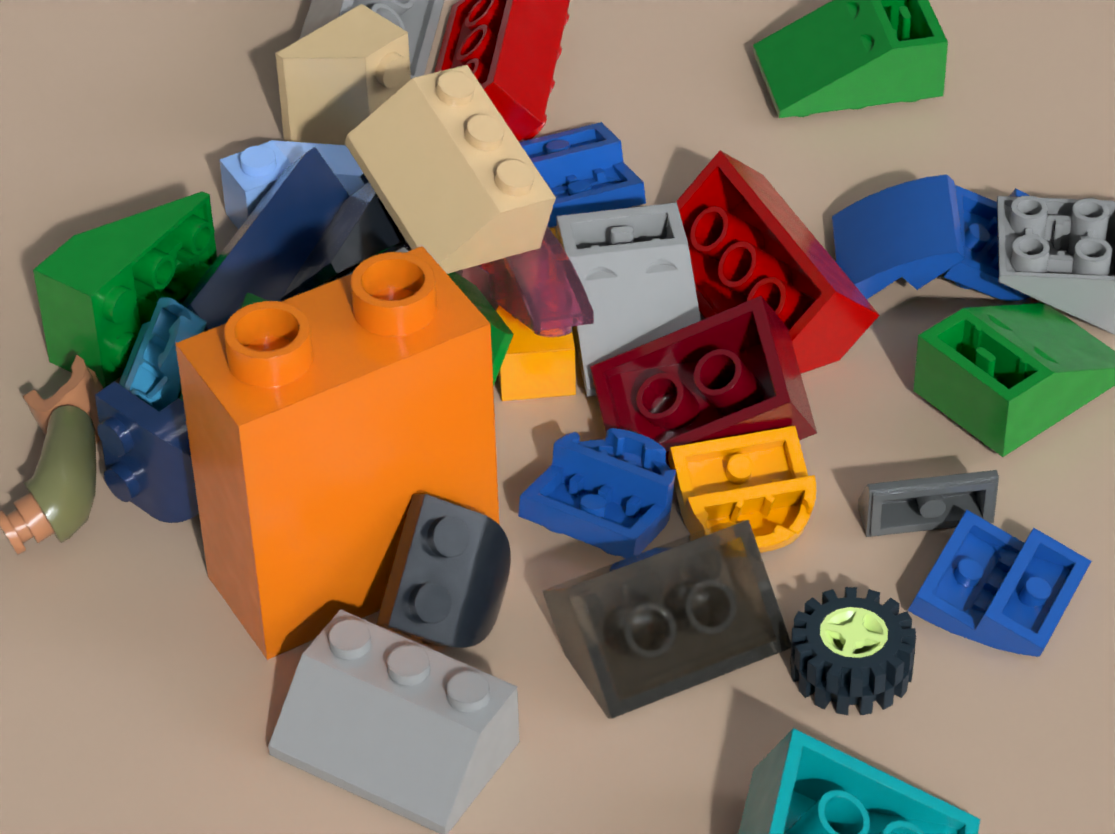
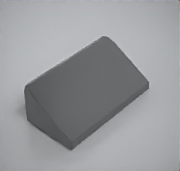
M997 470L867 484L858 499V511L866 537L953 528L957 527L966 510L989 523H994L999 482Z

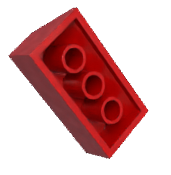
M570 0L457 1L451 7L434 73L468 65L518 142L522 139L524 141L533 139L542 130L547 121L545 112L549 94L555 85L553 76L556 62L562 52L560 44L563 30L570 17L568 13Z
M719 150L676 201L688 241L699 311L706 319L762 296L787 326L801 374L840 361L880 316L765 176L723 151Z

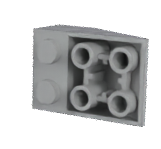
M997 196L999 282L1115 335V201L1094 198L1058 199L1038 198L1035 196Z
M677 202L557 216V243L573 339L587 397L596 396L597 393L590 366L701 321L688 241Z

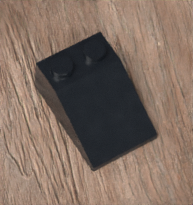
M364 173L360 176L364 186L344 201L281 297V301L352 273L360 263L372 256L395 252L403 247L406 250L410 248Z

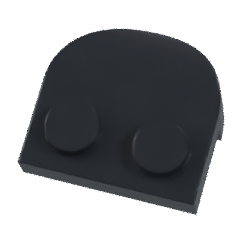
M413 494L376 625L422 640V644L431 646L468 648L481 643L490 634L496 623L510 573V545L502 527L496 521L481 513L428 494Z

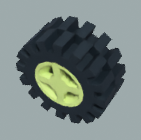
M845 587L844 598H837L834 589L822 592V605L812 597L804 604V613L798 611L794 618L791 638V676L793 682L799 681L798 691L805 698L815 692L814 705L824 710L830 701L837 702V714L848 715L849 705H859L860 715L872 714L874 701H877L883 710L892 706L894 695L902 698L907 692L908 682L912 681L916 644V629L912 628V618L907 611L899 614L900 603L891 597L883 605L879 604L880 592L871 589L868 590L866 599L856 597L857 587Z

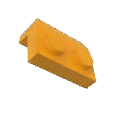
M795 426L670 447L668 461L670 469H676L674 486L684 524L690 534L705 547L728 554H756L785 547L793 543L803 533L816 500L815 475L808 476Z

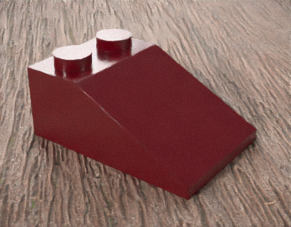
M762 296L590 366L606 433L610 428H617L649 437L665 448L666 463L669 467L668 453L670 447L790 426L796 427L799 440L817 434L789 330Z

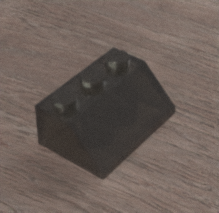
M749 520L714 525L542 590L564 655L608 719L618 717L791 648V640Z

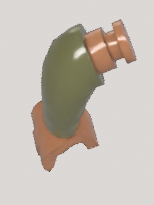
M76 355L71 366V378L53 396L44 400L35 389L23 396L46 437L32 478L24 482L29 493L13 502L16 510L10 514L5 515L0 510V528L17 555L26 551L23 543L31 538H34L39 543L54 534L59 542L62 543L69 539L89 519L96 493V444L101 441L97 431L99 419L95 394L104 388L96 373L88 368L85 361L78 355Z

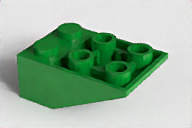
M832 0L753 44L754 56L779 118L805 117L816 113L846 109L858 110L868 106L897 102H915L920 99L944 96L948 40L929 0Z
M201 191L76 234L33 269L50 363L72 373L71 366L76 355H78L85 361L87 367L96 373L103 388L116 381L123 374L141 326L144 323L150 322L158 300L168 297L182 304L217 258L210 194Z
M1046 303L962 308L918 335L913 391L1002 457L1115 386V351Z

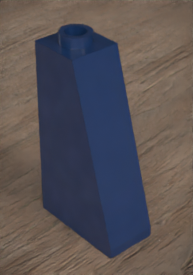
M316 147L306 152L282 172L181 304L207 322L204 332L227 323L228 319L238 310L247 292L268 301L281 302V297L342 204L350 197Z

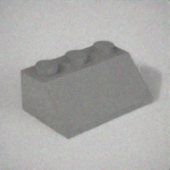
M340 610L302 653L268 745L269 755L439 834H448L520 742L517 686Z

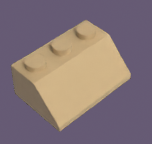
M468 65L412 78L347 134L345 145L410 248L413 250L423 246L447 274L541 247L556 197Z

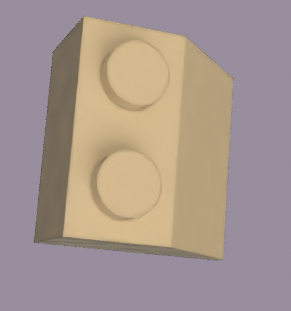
M360 4L275 53L284 141L345 145L347 134L411 80L408 32L365 5Z

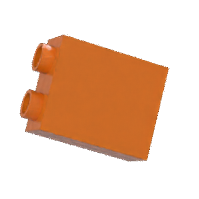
M423 246L406 253L387 252L372 256L360 263L350 275L281 302L263 301L247 305L236 311L228 319L227 323L175 343L207 575L267 660L314 640L340 610L359 618H364L380 611L413 494H428L486 515L499 524L491 324Z

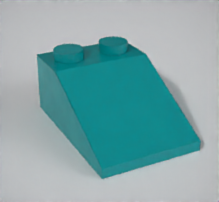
M793 728L753 768L738 834H978L981 819Z

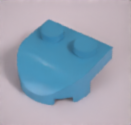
M168 297L160 298L150 322L144 323L141 326L119 385L159 412L178 399L182 389L175 343L204 332L207 322L174 299Z

